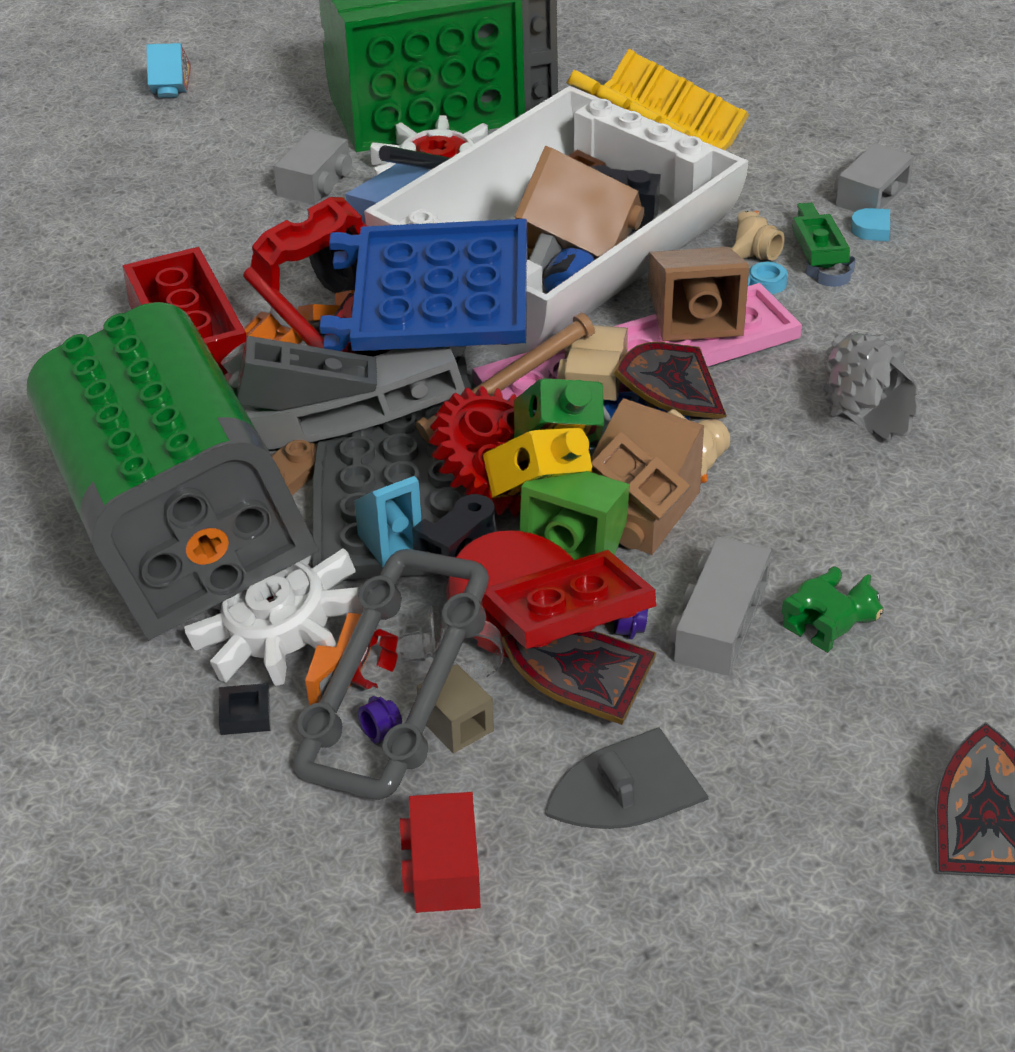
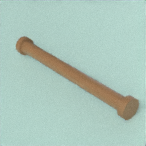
M580 312L573 317V323L499 371L472 391L475 394L480 386H484L489 396H491L496 388H499L501 391L581 337L587 339L595 334V328L587 315ZM435 415L428 420L423 417L415 422L419 434L428 444H431L429 438L434 433L430 425L435 420Z

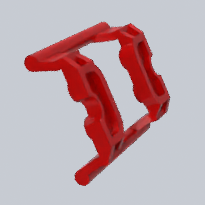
M329 197L308 208V219L304 222L293 223L285 220L263 232L252 245L251 266L243 274L245 280L308 346L324 348V338L280 293L279 265L286 261L291 262L305 259L329 246L331 233H346L348 228L354 235H360L361 227L367 225L362 221V216L342 197ZM354 295L345 302L343 309L336 316L352 318ZM348 342L345 349L341 350L342 352L355 354V351H352L351 342Z

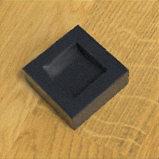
M268 683L219 687L220 735L271 731Z

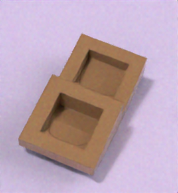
M622 431L592 461V470L596 474L630 484L629 500L658 521L691 487L659 457L655 456L652 458Z

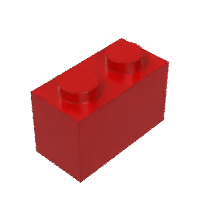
M473 792L409 796L410 818H400L401 850H412V860H401L403 893H414L416 913L481 908Z

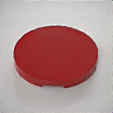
M498 531L486 534L469 543L456 557L482 564L488 571V587L574 560L554 542L542 536L523 531ZM449 576L446 587L447 601L456 594L464 593L469 580ZM485 609V626L478 635L474 636L478 641L477 645L493 654L509 658L503 646L502 637L510 633Z

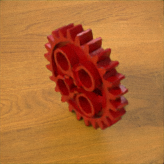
M480 386L475 394L468 387L464 389L461 395L456 392L453 393L448 402L445 401L435 415V420L430 425L434 433L429 438V442L438 446L433 452L432 457L445 461L439 470L440 473H452L455 478L450 486L455 488L463 485L466 488L465 495L480 494L490 498L495 505L498 515H502L506 508L509 507L514 517H518L521 508V496L492 498L483 458L484 453L514 439V400L517 398L516 395L512 394L508 400H505L501 390L496 388L492 395L489 396L484 386ZM528 460L518 464L521 470L527 469L529 466Z

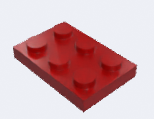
M605 550L488 587L482 598V604L521 645L529 649L532 647H543L550 644L553 640L574 633L588 632L594 629L595 626L619 618H630L640 611L656 607V589L613 553Z

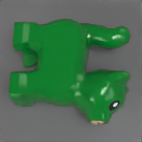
M836 566L829 568L825 574L805 580L801 583L795 594L783 600L781 611L784 615L783 627L801 637L805 632V625H814L818 631L811 638V644L828 653L833 648L834 640L847 633L855 623L877 621L883 614L884 607L880 604L878 591L871 586L870 574L865 575L847 595L834 588L842 578V572Z

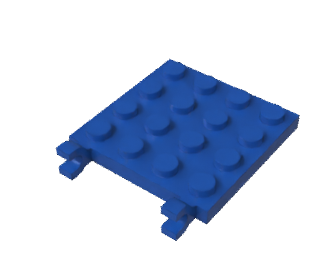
M527 219L361 227L360 235H349L341 232L331 233L330 249L344 250L343 252H334V269L348 268L355 263L356 258H358L352 318H340L332 315L321 316V334H335L325 335L324 349L341 351L345 349L348 342H351L352 351L526 343Z

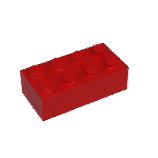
M200 247L122 265L131 309L154 302L168 303L182 309L191 318L225 376L228 372L221 364L222 360L233 349L245 343L247 336Z

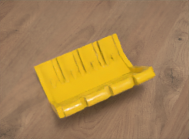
M631 49L627 50L612 78L604 85L578 70H573L566 82L569 86L598 98L607 99L612 104L629 111L638 112L641 116L655 122L667 124L674 130L689 136L698 137L703 142L722 150H726L733 144L749 117L747 111L735 107L724 101L723 98L696 86L693 82L687 81L682 76L679 77L656 62L638 55Z

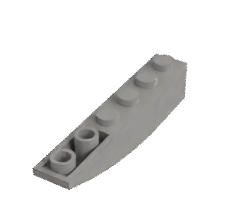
M451 348L394 349L374 356L376 357L377 386L373 392L285 410L254 408L249 405L242 406L268 450L282 448L293 440H306L310 443L345 435L449 400L455 392L461 395L465 387Z

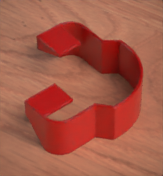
M378 629L374 632L369 647L377 644L378 636H381L379 643L381 653L377 666L393 672L398 659V654L396 653L398 636ZM361 661L351 682L366 689L378 688L376 683L365 679L361 674Z

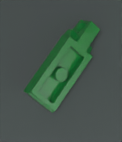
M812 202L798 203V217H793L792 231L810 265L828 268L838 263H849L850 247L831 214L819 215Z

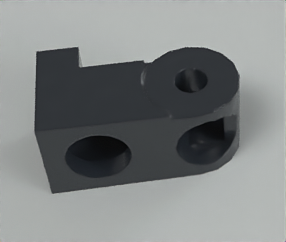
M480 494L465 495L457 500L454 510H451L435 524L423 519L412 528L413 549L457 557L461 550L473 540L495 532L493 522L495 505L493 501L487 496Z

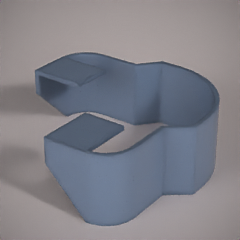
M851 256L849 263H842L848 266V272L840 275L822 273L818 267L811 266L807 260L806 274L817 279L819 284L830 287L842 286L851 280L856 259L854 256Z

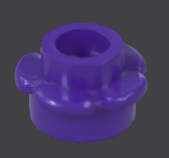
M648 609L640 611L630 618L614 620V634L627 635L629 639H633L636 632L644 633Z
M372 696L368 699V704L358 709V720L361 729L374 744L383 741L391 728L402 724L400 711L391 700L386 701L382 697Z

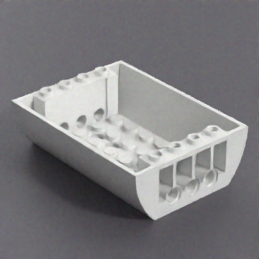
M568 86L364 211L367 226L515 219L516 211L545 146L551 147L567 156L578 149L605 162L606 166L611 169L644 170L648 173L661 174L658 216L638 231L631 232L625 240L548 293L545 292L542 286V266L527 259L526 343L481 345L504 358H510L531 351L573 323L574 316L580 312L585 315L590 314L646 274L649 269V252L679 250L723 219L733 208L741 194L747 176L749 161L705 143L698 137L689 136L674 130L667 124L655 122L641 116L638 112L629 111L612 104L607 99H601Z

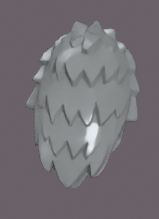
M853 331L849 335L844 336L837 333L835 339L831 342L832 346L826 351L829 357L824 361L827 382L823 390L828 393L825 400L832 404L830 414L833 417L845 414L857 425L867 429L868 432L873 433L875 431L878 435L889 441L893 435L907 436L912 429L913 417L919 416L920 405L916 398V395H919L918 387L903 364L905 359L904 351L895 345L893 339L885 338L883 334L872 335L869 332L861 334Z

